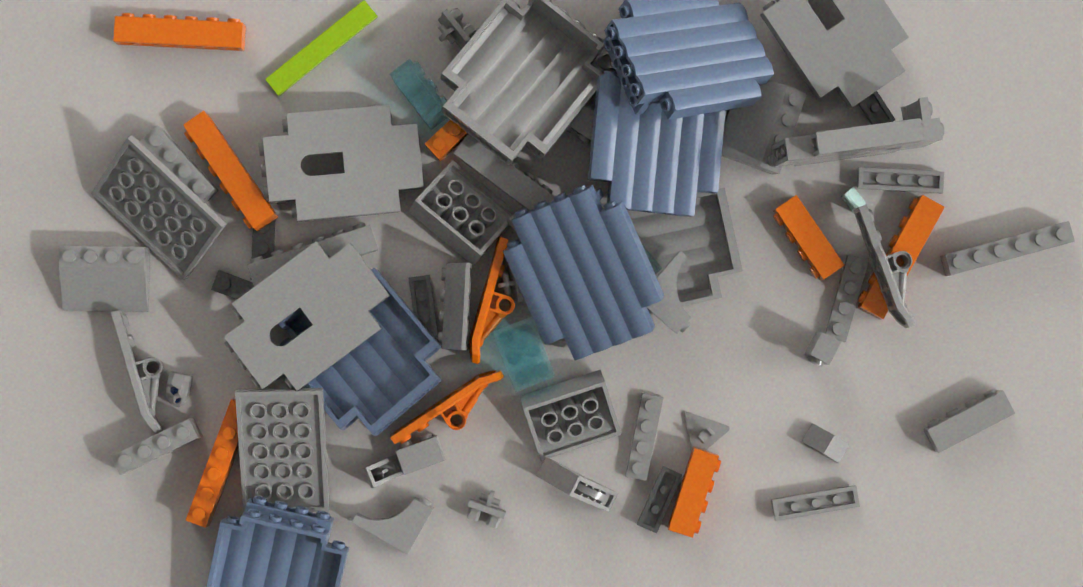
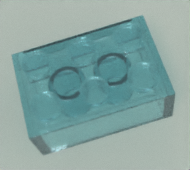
M408 59L391 72L390 76L426 125L432 130L448 118L441 112L447 99L443 95L440 97L437 95L438 89L430 78L427 80L424 78L425 72L417 61L413 63L411 59Z
M533 317L492 332L515 392L555 377Z

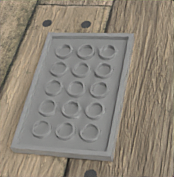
M133 135L126 139L91 193L182 280L189 277L227 225Z
M295 388L236 389L235 399L243 512L245 511L247 501L250 498H254V496L264 497L270 503H275V501L286 502L287 506L291 508L304 506L310 512H329L323 388H301L298 391Z

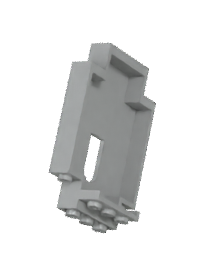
M772 0L762 7L764 12L760 16L816 99L823 97L835 88L849 109L905 72V69L891 49L909 37L884 0H832L844 20L828 31L808 3V0H776V4Z
M928 97L918 98L917 101L901 107L902 121L821 131L807 136L785 138L771 146L774 167L801 166L921 148L942 140L944 125L940 123V118L931 119L933 108L932 104L928 101Z
M389 105L286 113V119H282L283 132H287L288 135L262 137V143H258L259 154L264 156L265 164H261L262 177H266L267 186H263L264 199L268 198L269 204L277 203V205L295 201V204L291 205L292 218L296 217L297 222L399 213L401 211L399 191L419 190L424 187L417 124L392 126ZM338 152L343 154L344 173L308 176L301 170V161L308 155Z
M316 241L232 303L235 307L232 311L239 320L243 318L244 322L224 336L226 339L224 344L231 353L235 351L239 357L238 363L244 370L248 369L252 374L250 379L257 388L261 386L262 389H265L285 375L284 381L289 388H295L298 391L382 329L370 313V310L390 295L351 243L330 258ZM301 308L313 325L284 346L274 345L270 340L271 329Z

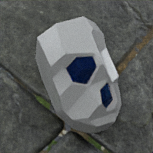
M178 372L169 373L166 396L172 406L179 408L185 404L190 395L193 376Z

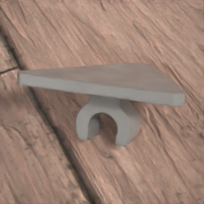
M689 412L685 413L691 449L694 446L707 450L730 430L727 425Z

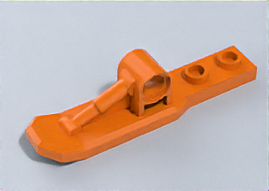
M502 237L497 239L469 337L470 360L475 364L480 363V347L483 345L484 340L494 331L501 320L507 314L513 312L515 308L514 300L511 297L494 292L497 278H501L505 265H501L503 257H505L503 251L507 248L506 244L509 240ZM502 299H506L510 304L507 311H502L499 308V303Z
M499 369L476 375L391 433L390 439L394 444L398 442L403 444L411 438V433L416 430L418 432L424 430L429 426L428 422L440 414L451 429H462L466 424L468 414L478 401V397L489 383L503 379L504 374ZM453 415H460L462 421L459 424L452 423L450 419Z

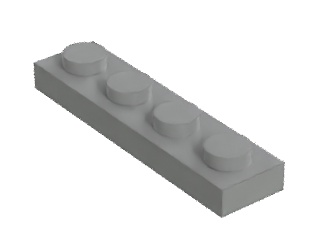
M858 167L857 189L943 193L944 172Z
M847 255L825 332L842 342L847 340L869 260L852 255Z
M642 393L626 477L647 481L664 397Z
M856 485L771 499L775 521L860 507Z

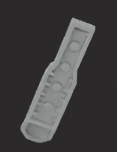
M867 204L858 207L853 211L888 311L905 329L915 326L914 318L907 310L905 303L907 272L912 265V257L905 251H899L886 256L880 242L882 241L881 234L878 229H875L873 223L874 215L872 210L868 209ZM897 257L902 258L904 262L903 267L897 265Z
M120 310L111 312L140 413L155 434L163 431V428L154 416L156 415L155 405L156 397H158L159 378L164 369L163 364L157 358H148L136 362L132 349L135 346L132 334L128 335L126 329L129 326L127 316L122 314ZM157 362L159 365L158 371L153 374L149 373L147 369L148 364Z

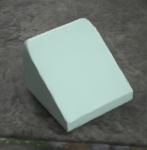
M854 187L841 196L852 212L866 204Z

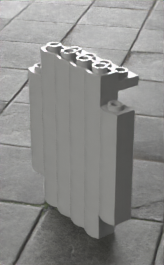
M502 0L441 74L440 79L455 91L444 104L441 112L508 165L512 163L524 146L543 159L596 93L597 78L599 75H604V72L601 68L592 66L591 63L603 50V40L598 35L587 31L583 23L573 20L565 9L554 5L552 0H529L523 10L520 9V6L514 0Z
M725 188L718 189V193L715 194L697 192L695 216L693 217L627 210L656 277L678 251L683 252L687 256L680 266L676 282L677 294L682 306L722 298L718 277L743 271ZM608 191L603 192L604 197L600 200L602 207L607 204Z

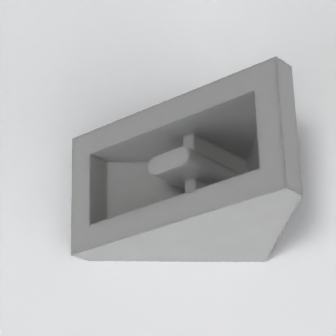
M813 423L802 440L803 443L837 463L841 461L849 447V444Z
M397 454L363 468L371 488L404 475Z

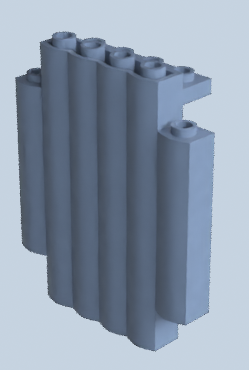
M624 0L618 9L621 19L611 20L604 30L606 38L603 41L605 49L609 53L613 67L620 78L621 86L627 94L629 104L632 106L635 115L643 114L652 102L657 101L660 102L661 108L668 120L753 106L762 96L759 85L766 84L774 75L772 64L765 56L763 45L757 39L755 28L748 20L747 11L741 3L719 5V0Z
M605 71L604 75H599L597 78L588 180L609 182L607 203L614 200L616 203L623 201L627 210L684 217L695 216L697 192L718 193L726 110L668 120L661 108L660 102L657 101L652 102L643 114L635 115L632 106L629 104L627 94L621 86L617 72Z
M585 184L574 188V193L566 195L564 192L553 197L554 201L547 203L544 200L535 204V208L528 211L527 208L516 212V216L511 221L521 242L518 239L506 244L507 248L503 251L544 344L546 345L564 338L574 361L652 332L655 324L647 306L661 301L665 296L624 202L616 203L614 200L602 207L600 200L604 197L601 188L595 190L593 185L586 187Z
M376 268L371 269L390 295L370 310V313L382 329L305 385V387L323 388L324 410L339 429H347L359 418L372 435L377 436L442 381L426 362L442 346ZM301 308L278 323L281 328L287 330L292 336L291 339L286 338L279 346L288 344L313 325Z
M254 496V498H250L247 501L245 511L240 518L227 516V518H223L220 522L206 587H341L349 547L345 546V543L342 541L334 540L332 543L329 542L334 518L328 512L317 511V513H312L304 506L291 508L287 506L286 502L275 501V503H270L264 497Z

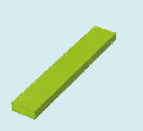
M363 0L265 80L277 95L281 96L372 23L378 16L367 2Z

